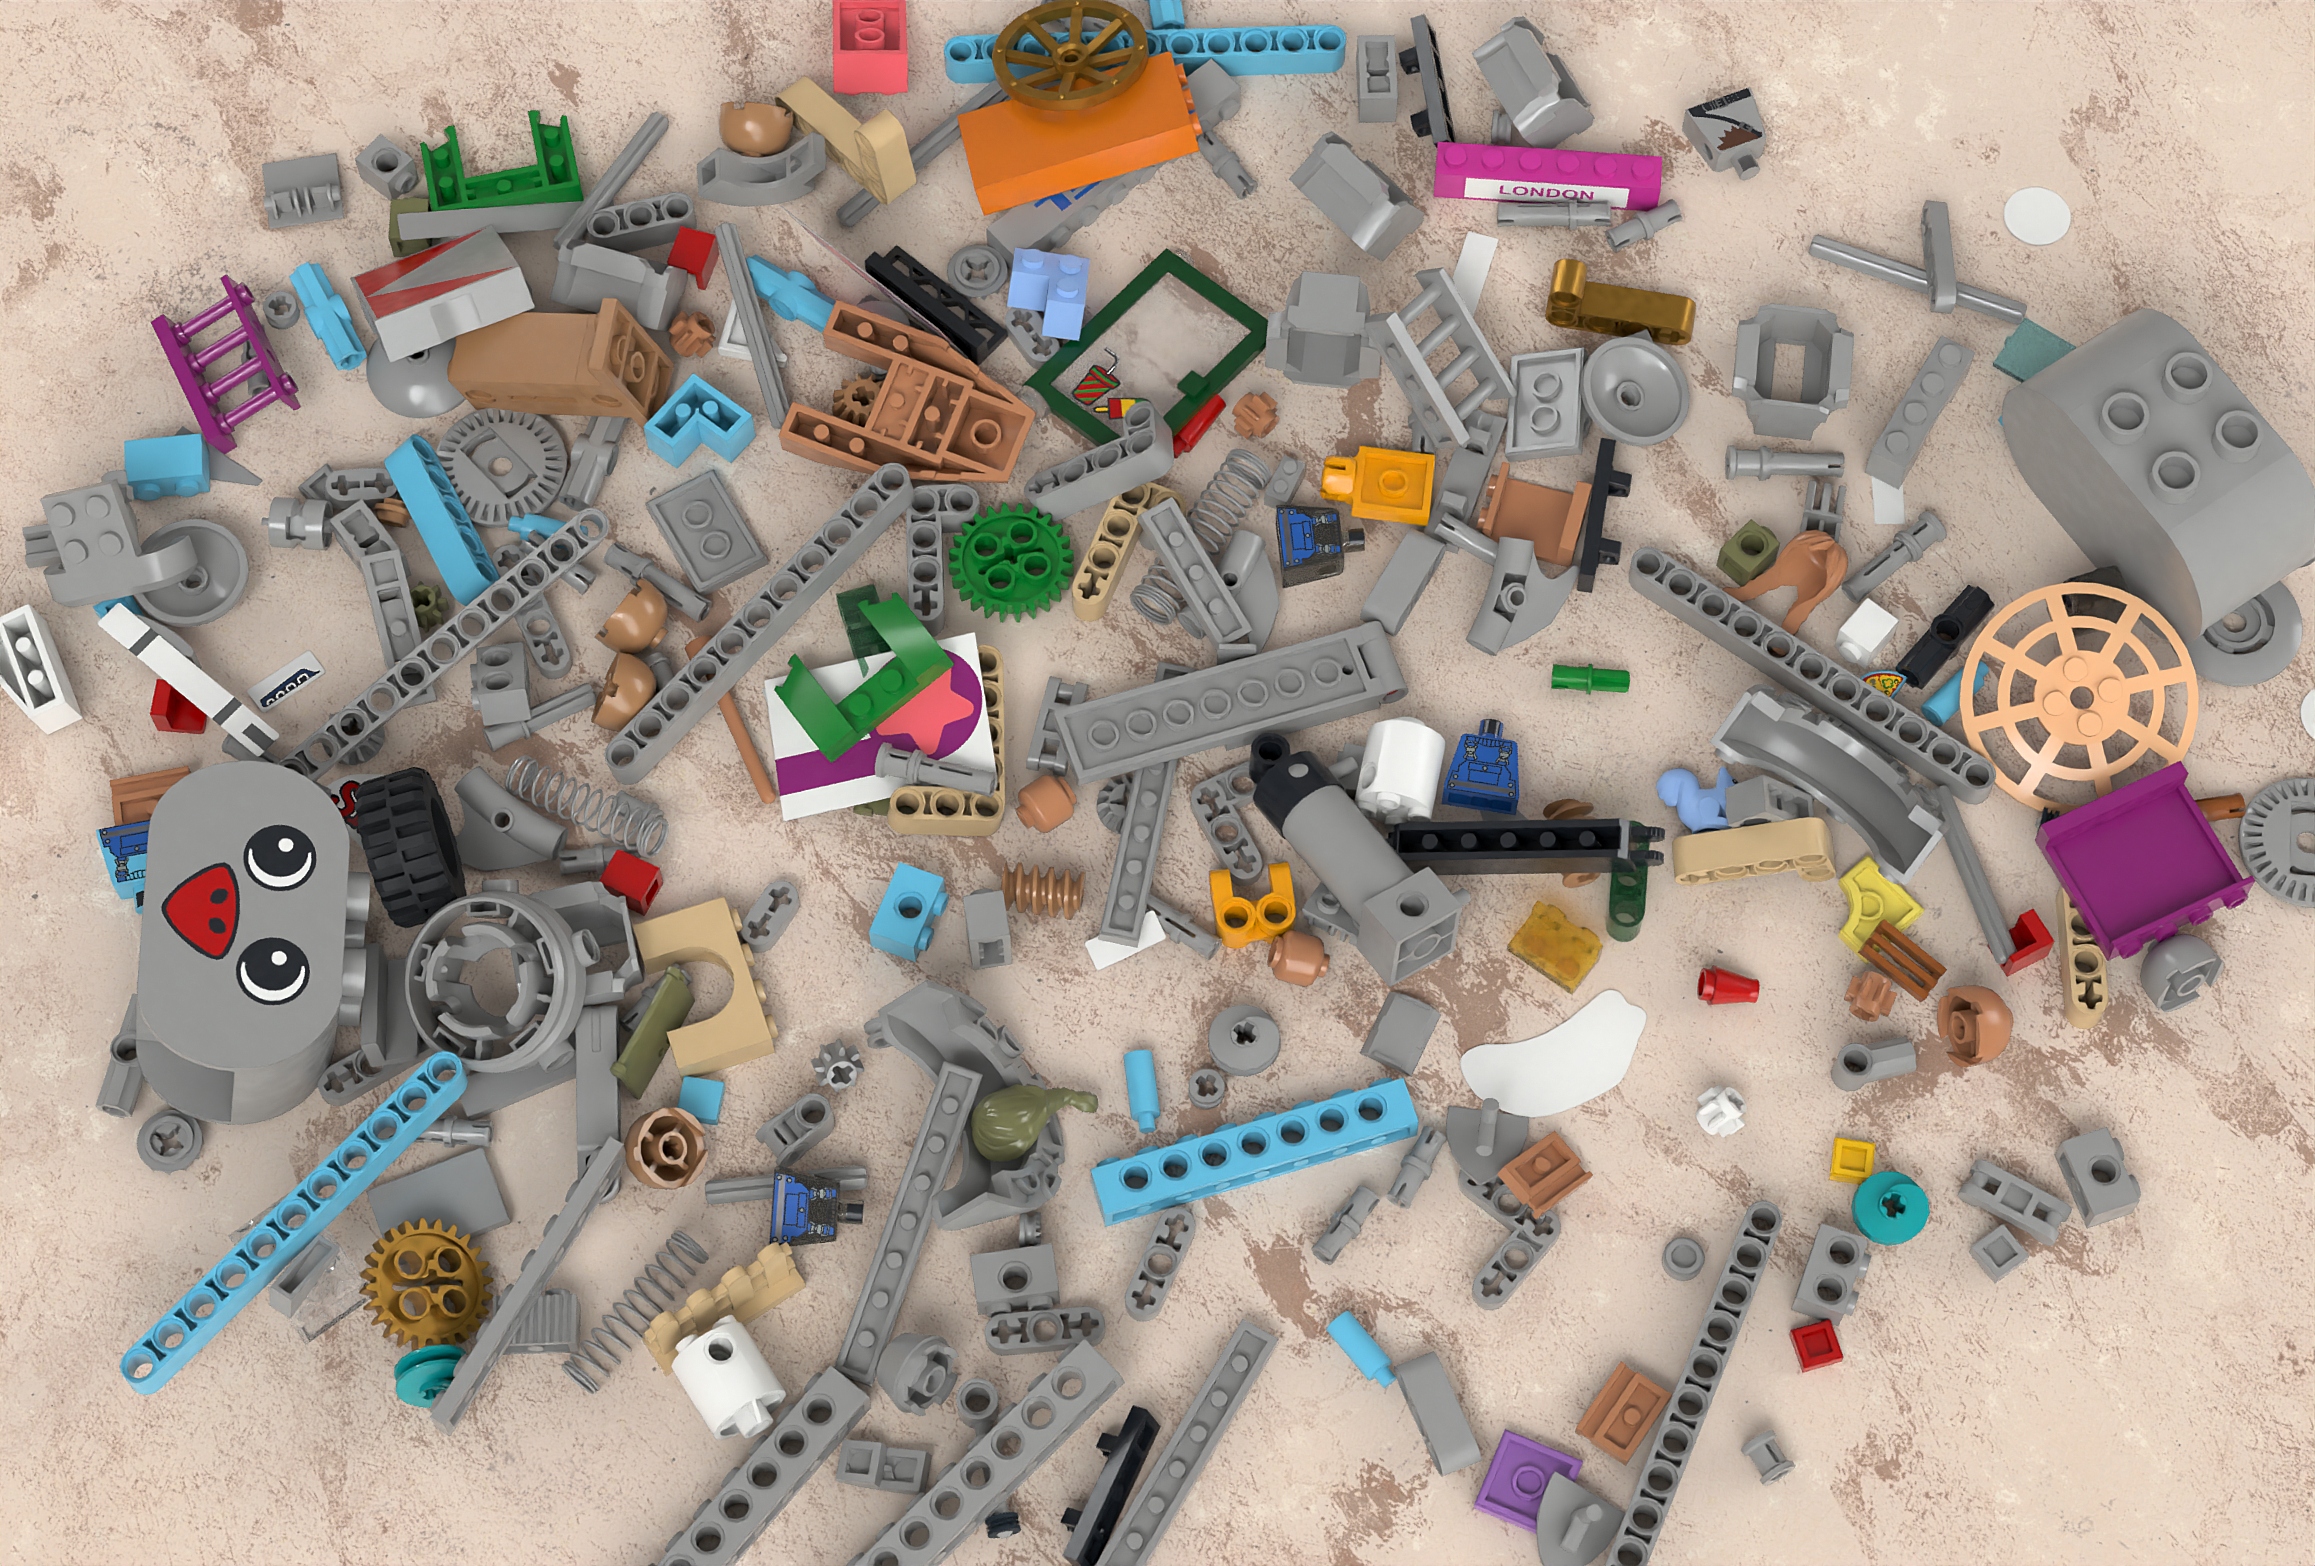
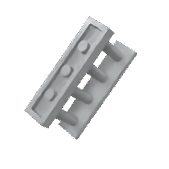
M1444 267L1421 270L1415 276L1423 291L1398 314L1396 311L1372 314L1364 322L1365 329L1436 448L1462 447L1470 439L1463 426V421L1486 399L1513 398L1517 392L1510 382L1508 373L1502 368L1455 288L1453 279L1447 274ZM1432 304L1442 323L1416 346L1407 331V326ZM1451 336L1461 354L1434 377L1426 364L1425 358ZM1469 367L1479 385L1453 409L1444 394V390Z

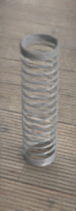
M1244 449L1230 450L1225 462L1220 466V471L1214 473V480L1208 482L1207 490L1201 492V499L1195 501L1194 508L1188 511V518H1185L1189 521L1194 533L1200 535L1215 547L1216 552H1211L1204 548L1212 563L1213 558L1211 555H1218L1220 553L1218 546L1226 545L1224 536H1232L1233 531L1231 527L1239 526L1238 518L1246 516L1244 508L1252 507L1251 499L1259 497L1257 490L1265 489V486H1267L1272 477L1270 469L1265 462ZM1234 458L1241 459L1252 465L1256 470L1259 471L1263 478L1250 467L1236 462ZM1227 465L1230 471H1223L1224 466ZM1221 474L1225 481L1216 480L1217 476ZM1225 474L1235 476L1242 483L1251 487L1255 492V496L1248 495L1233 485ZM1215 483L1218 490L1210 489L1211 485ZM1218 483L1227 485L1238 494L1244 496L1248 500L1249 505L1240 504L1236 499L1226 494ZM1211 492L1220 494L1231 503L1237 505L1241 509L1242 515L1235 514L1226 506L1220 504ZM1208 493L1212 500L1204 499V495ZM1202 502L1205 509L1197 508L1198 503ZM1205 502L1215 504L1235 519L1236 524L1228 523L1219 515L1213 513ZM1195 511L1199 519L1191 518V513ZM1198 511L1207 513L1224 524L1229 529V533H1223L1206 522ZM1192 521L1206 525L1222 538L1223 543L1216 542L1202 533ZM1158 556L1155 558V565L1149 567L1148 575L1142 577V584L1136 586L1132 594H1130V601L1132 606L1151 622L1159 625H1169L1176 617V612L1180 611L1178 602L1184 603L1186 600L1184 597L1181 600L1171 596L1153 579L1162 580L1180 592L1177 585L1170 581L1159 569L1167 570L1165 566L1158 565L1160 560ZM1156 568L1160 576L1151 575L1152 569ZM1150 578L1153 585L1145 584V579ZM1158 592L1168 597L1176 605L1177 609H1174L1173 605ZM1139 596L1155 603L1167 616L1157 613L1148 607Z

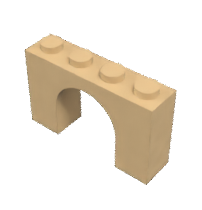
M725 896L632 925L647 975L666 970L667 966H671L673 963L682 965L689 962L703 961L721 967L734 981L732 997L721 1012L707 1020L666 1032L682 1082L684 1076L698 1078L775 1053L772 1039L779 1037L772 1014L766 1016L763 1014L760 1003L767 1001L760 978L755 980L751 978L748 968L755 966L749 944H740L737 932L743 930L737 908L729 910Z

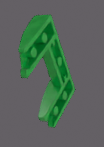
M528 111L538 164L465 178L455 125L443 129L449 141L435 150L430 151L425 142L420 143L432 211L531 205L542 202L584 201L567 116H561L560 126L557 127L540 124V111Z
M897 592L892 593V600L871 605V602L867 599L856 604L897 657L836 705L796 654L791 656L787 663L792 669L783 686H776L774 689L808 736L831 763L955 665Z

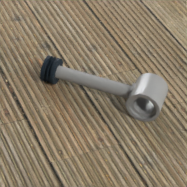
M982 1378L970 1379L963 1383L957 1392L958 1415L966 1426L975 1429L976 1436L983 1432L988 1434L992 1430L991 1425L999 1414L998 1393L991 1382ZM974 1396H983L990 1402L988 1407L981 1412L971 1411L966 1404ZM983 1468L985 1482H987L991 1472L990 1469ZM1007 1501L1002 1503L992 1513V1516L986 1518L985 1525L988 1526L986 1529L989 1530L987 1532L988 1538L1005 1539L1021 1531V1526L1018 1525L1019 1521L1017 1520L1019 1518L1018 1513L1009 1512Z

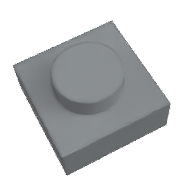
M2004 1224L1974 1244L1969 1250V1253L1995 1284L2025 1263L2030 1256Z

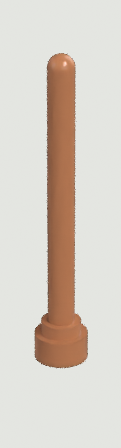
M704 635L690 641L685 646L689 660L713 636ZM706 674L705 677L707 681H710L716 674ZM728 691L717 703L762 802L771 804L776 799V793L734 700Z

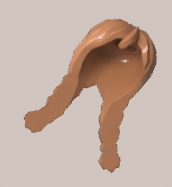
M1818 530L1805 531L1797 534L1785 546L1775 565L1769 568L1765 574H1760L1756 579L1750 580L1744 587H1725L1722 590L1742 603L1755 600L1758 596L1765 594L1767 591L1775 590L1782 585L1797 586L1798 599L1788 610L1781 627L1794 636L1801 624L1807 620L1809 614L1815 609V606L1829 598L1841 585L1848 568V556L1845 549L1826 532ZM1772 648L1779 656L1786 654L1783 649Z

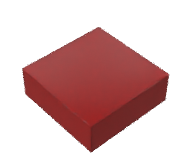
M1830 1319L1793 1329L1789 1333L1802 1373L1842 1362L1844 1357Z

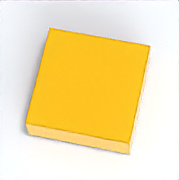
M1835 1137L1832 1147L1829 1180L1861 1185L1868 1177L1872 1176L1876 1143Z

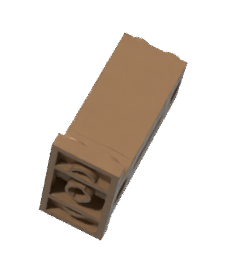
M603 298L600 312L597 314L522 312L488 326L455 337V350L453 358L448 363L447 375L448 381L476 410L495 408L530 414L632 418L644 431L643 426L667 401L674 363L618 299Z

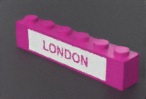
M1438 142L1433 197L1548 204L1568 203L1569 200H1577V203L1586 204L1610 202L1611 209L1649 211L1658 206L1661 191L1662 156Z

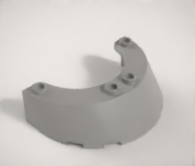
M1757 684L1746 690L1709 741L1717 747L1715 753L1732 765L1739 762L1771 771L1795 784L1794 788L1812 795V800L1816 798L1828 807L1826 812L1832 818L1842 824L1847 822L1863 838L1871 849L1874 860L1880 866L1878 872L1888 881L1894 884H1898L1900 881L1906 886L1951 826L1949 815L1943 811L1937 812L1936 808L1940 802L1924 785L1916 783L1913 786L1908 781L1910 778L1906 775L1909 771L1864 735L1830 713L1825 717L1821 713L1816 715L1811 712L1813 707L1809 701L1787 691L1784 695H1774L1776 690L1770 685Z
M926 980L878 1010L884 1039L889 1045L903 1052L917 1063L935 1085L944 1061L983 1074L961 1137L963 1167L960 1178L953 1188L941 1190L932 1196L931 1214L933 1220L937 1224L938 1229L957 1231L1035 1210L1055 1196L1062 1182V1179L1058 1176V1165L1065 1161L1063 1137L1057 1113L1052 1114L1048 1118L1035 1143L1019 1158L1010 1161L995 1162L986 1159L977 1150L973 1142L970 1124L974 1109L979 1102L995 1091L1009 1088L1014 1084L1022 1086L1036 1085L1043 1090H1047L1039 1072L1033 1076L1020 1057L1024 1048L1005 1025L997 1028L985 1016L986 1007L963 992Z

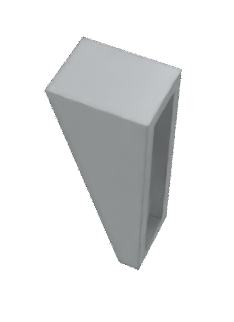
M318 1234L270 1286L269 1306L291 1319L339 1253V1247Z

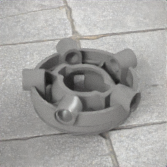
M519 880L482 881V892L456 899L435 912L420 929L406 956L404 992L409 1015L426 1044L436 1053L448 1051L457 1055L462 1062L467 1076L471 1070L488 1073H510L525 1070L537 1064H540L546 1073H551L568 1063L576 1053L567 1038L573 1031L583 1007L586 992L585 967L600 961L599 946L595 937L588 929H582L573 933L570 926L553 908L534 897L520 894ZM466 911L467 917L486 919L509 918L508 925L486 921L469 923L461 927L466 937L447 936L438 944L447 928ZM527 919L534 924L542 935V938L536 940L540 953L534 944L521 933ZM508 948L519 953L526 961L518 966L521 981L520 993L516 1004L512 1005L505 1016H493L480 1007L473 994L472 986L459 982L461 968L464 960L479 962L484 955L492 950ZM545 968H546L547 974H548V975H554V977L547 976V975L545 974ZM430 1001H443L451 1007L453 1014L445 1012L438 1016V1019L446 1026H438ZM535 1014L546 1015L543 1021L533 1022L509 1043L514 1050L513 1052L500 1058L491 1059L493 1040L503 1039L521 1030L533 1019ZM448 1070V1071L452 1072L453 1074H456V1071H454V1070Z

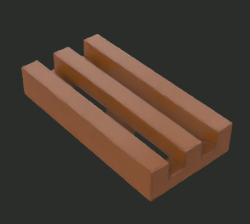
M1885 919L1879 922L1858 951L1860 955L1919 1002L1927 998L1930 990L1938 983V979L1947 971L1944 966ZM1883 934L1885 937H1887L1891 942H1893L1896 946H1898L1901 950H1903L1906 954H1908L1911 958H1913L1931 974L1929 975L1926 971H1924L1921 967H1919L1916 963H1914L1911 959H1909L1906 955H1904L1901 951H1899L1881 935ZM1874 944L1892 957L1900 966L1924 983L1922 987L1872 948Z

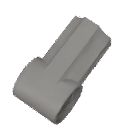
M1906 1036L1869 1045L1850 1043L1839 1052L1832 1066L1831 1078L1838 1088L1850 1092L1861 1089L1866 1083L1913 1073L1917 1066L1912 1042ZM1844 1063H1855L1859 1066L1861 1072L1855 1073L1848 1070Z

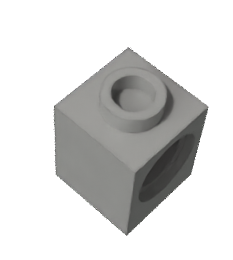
M381 134L355 158L360 178L390 201L391 199H397L401 194L408 193L418 179L413 158ZM387 169H394L391 172H384Z

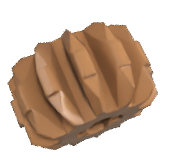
M857 372L854 382L843 378L841 382L842 389L834 390L833 416L864 428L884 381L877 383V376L874 373L868 379H862V376Z

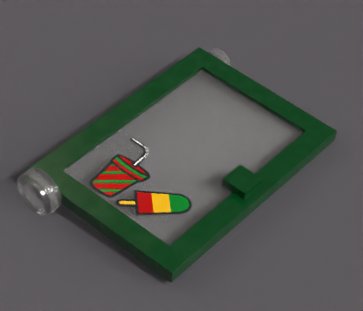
M1166 248L1081 329L1079 341L1069 340L1022 385V388L1015 393V396L1036 412L1034 421L1041 422L1051 412L1097 447L1123 437V418L1126 411L1137 402L1149 401L1171 428L1173 439L1216 394H1219L1266 348L1268 320L1193 267L1194 261L1186 251L1178 249L1173 253Z

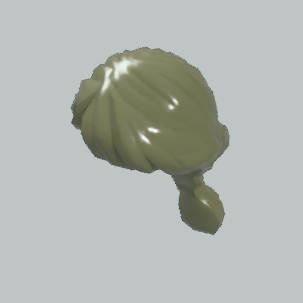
M1014 1084L1009 1088L1000 1089L984 1097L974 1109L970 1124L973 1142L977 1150L988 1160L999 1162L1019 1158L1035 1143L1040 1131L1045 1127L1048 1118L1052 1114H1055L1060 1108H1064L1067 1105L1073 1106L1082 1112L1095 1113L1099 1106L1097 1095L1087 1091H1074L1065 1087L1043 1090L1036 1085L1022 1086Z

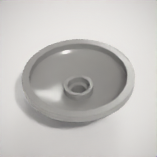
M455 337L420 351L424 353L420 359H413L414 354L391 363L377 338L370 349L366 365L368 384L376 399L388 410L409 418L436 417L462 404L466 398L448 381L447 375L448 363L453 358L455 350Z
M1636 337L1615 338L1598 347L1590 355L1583 367L1581 375L1583 403L1594 423L1611 438L1631 446H1652L1667 440L1683 424L1689 408L1687 381L1677 362L1660 346ZM1621 397L1625 398L1628 401V405L1623 403Z
M187 519L170 523L158 529L140 547L142 552L163 546L176 537L189 535L198 559L193 573L182 581L170 586L135 594L141 607L150 616L162 623L176 627L201 626L224 616L242 597L249 578L247 555L242 544L231 531L211 521ZM193 582H201L200 586L189 588Z

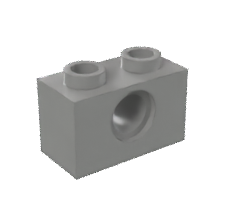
M2104 1127L2062 1141L2054 1156L2086 1228L2088 1229L2132 1214L2140 1201V1187L2136 1178L2132 1174L2128 1175L2123 1164L2124 1152L2117 1138L2111 1137L2108 1128ZM2091 1171H2103L2109 1177L2110 1182L2102 1183L2097 1181Z
M1052 1243L970 1255L978 1315L987 1314V1317L992 1318L998 1314L1011 1313V1310L1028 1308L1029 1311L1048 1310L1052 1308V1304L1060 1303ZM1019 1276L1024 1278L1027 1283L1019 1290H1011L1005 1286V1282L1011 1277Z

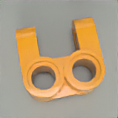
M1288 862L1268 864L1270 894L1256 901L1233 897L1229 868L1209 871V886L1216 935L1223 939L1222 944L1224 946L1239 949L1246 947L1252 941L1260 940L1272 944L1276 936L1281 937L1284 932L1295 929L1296 907ZM1275 913L1282 915L1285 920L1277 924L1269 922L1266 917ZM1232 918H1239L1246 924L1240 928H1232L1226 922Z

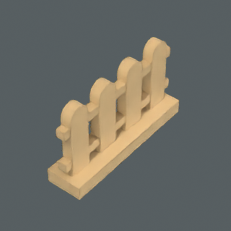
M777 1242L769 1244L757 1254V1261L746 1268L742 1265L733 1267L722 1276V1283L708 1291L707 1288H701L695 1291L686 1299V1306L675 1313H672L670 1310L665 1311L650 1322L651 1328L644 1332L646 1337L642 1340L665 1376L673 1372L671 1365L679 1354L675 1348L676 1345L687 1336L697 1334L700 1337L712 1330V1326L718 1320L728 1315H733L737 1322L746 1326L806 1287L805 1281L795 1268V1262L790 1256L792 1249L787 1242L779 1245Z

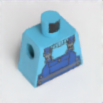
M150 820L97 829V838L113 887L120 899L134 898L135 911L142 915Z

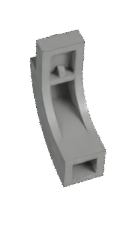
M811 132L788 150L768 157H747L718 148L697 164L698 196L717 203L742 207L776 205L800 198L815 190V176L826 169L827 157L825 154L824 136Z

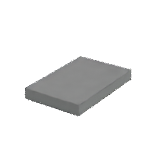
M1584 347L1511 355L1510 382L1517 394L1508 400L1505 457L1509 462L1582 454L1585 405L1581 395V375L1583 367L1588 360V353Z
M714 469L645 503L647 511L690 584L700 596L704 597L768 565L765 554Z
M483 1147L366 1191L384 1240V1233L392 1227L398 1231V1226L407 1220L413 1227L414 1222L420 1218L425 1219L428 1228L432 1222L441 1219L442 1231H445L453 1224L457 1225L455 1237L458 1239L466 1234H470L471 1239L511 1223ZM401 1258L398 1260L399 1266L408 1263Z

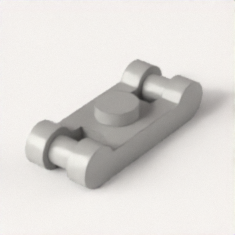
M1049 677L1030 745L1026 769L1039 771V768L1053 770V775L1066 776L1069 761L1053 721V711L1069 707L1068 705L1056 703L1058 698L1071 700L1070 706L1086 702L1088 684L1076 682L1075 685L1062 683L1061 678ZM1045 744L1058 746L1057 754L1043 752Z
M1982 1159L1975 1160L1970 1170L1972 1177L1968 1183H1963L1958 1192V1197L1963 1202L1971 1206L1980 1207L2026 1231L2040 1243L2053 1246L2059 1236L2057 1229L2061 1222L2067 1221L2072 1208L2064 1201ZM1987 1183H1992L1999 1187L1995 1195L1984 1190ZM2036 1207L2046 1213L2043 1221L2032 1215Z

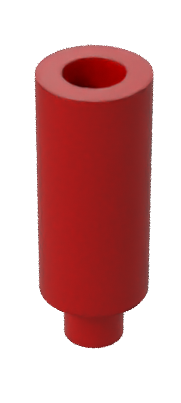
M1218 394L1173 438L1175 459L1183 451L1191 452L1226 408L1225 401Z

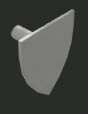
M1494 1098L1485 1099L1482 1110L1448 1106L1446 1134L1452 1156L1462 1171L1478 1186L1499 1177L1497 1173L1521 1154L1528 1132L1529 1117L1498 1113L1499 1102Z
M1554 1471L1544 1490L1537 1513L1536 1536L1542 1565L1585 1566L1591 1563L1607 1548L1617 1533L1626 1513Z

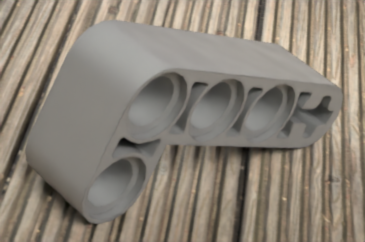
M1149 401L1137 402L1126 411L1123 418V437L1039 472L1027 481L1024 487V494L1030 503L1038 508V512L1042 517L1051 514L1052 522L1062 520L1158 479L1171 469L1174 463L1172 431L1152 403Z
M965 484L923 485L915 487L913 489L915 493L914 500L906 509L908 607L932 637L941 633L945 625L942 533H961V525L963 523L974 526L973 516L976 513L980 515L978 493L973 487ZM960 505L971 507L967 511H957L954 509ZM920 507H929L932 509L926 513H919L916 511ZM922 541H930L933 543L931 546L925 548L917 546V544ZM922 576L934 577L930 582L918 581ZM923 603H930L931 611L928 616H924Z

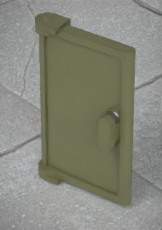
M669 965L664 972L665 978L619 1060L613 1062L609 1069L613 1076L622 1080L632 1096L638 1100L641 1099L670 1047L666 1032L681 1027L695 1002L694 997L683 982L685 977L682 972Z

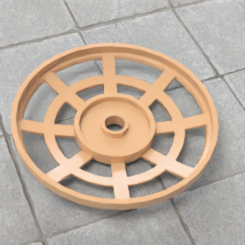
M2068 582L2049 585L2029 592L2008 604L1987 623L1975 639L1965 660L1960 680L1959 711L1962 730L1969 748L1987 759L1996 770L1994 784L2021 804L2039 812H2043L2044 807L2048 808V813L2051 810L2052 814L2060 811L2059 816L2083 805L2062 804L2032 794L2045 773L2069 781L2094 780L2097 799L2113 792L2110 776L2131 766L2148 748L2167 760L2163 768L2178 761L2182 762L2192 742L2198 719L2199 692L2196 673L2188 650L2176 630L2158 611L2140 598L2121 589L2098 583ZM2071 593L2097 594L2116 599L2127 604L2116 624L2093 616L2068 617L2061 595ZM2043 599L2046 600L2052 621L2031 631L2014 649L1992 638L1998 629L2014 614ZM2141 613L2152 620L2166 635L2179 657L2180 667L2160 671L2148 648L2131 633ZM2072 628H2092L2107 632L2110 636L2100 653L2078 650ZM2056 632L2062 655L2053 659L2046 666L2025 656V653L2035 643ZM2124 643L2139 656L2148 674L2125 678L2121 669L2113 662ZM1983 652L2005 663L1997 689L1998 711L1974 716L1973 683L1978 663ZM2017 669L2036 681L2032 692V702L2011 707L2010 687L2014 672ZM2186 682L2188 693L2187 717L2182 736L2176 747L2157 734L2165 708L2164 686ZM2082 687L2090 692L2092 702L2087 709H2077L2072 705L2070 695L2073 689ZM2152 689V712L2149 724L2145 727L2127 715L2130 706V694ZM2036 717L2041 727L2050 735L2039 753H2036L2024 741L2016 728V722ZM2002 726L2013 748L2024 760L2031 764L2019 785L2009 779L1994 763L1982 743L1979 732ZM2119 729L2138 741L2126 755L2113 763L2107 764L2102 744L2103 740L2113 735ZM2063 744L2086 746L2091 768H2068L2053 763V760Z

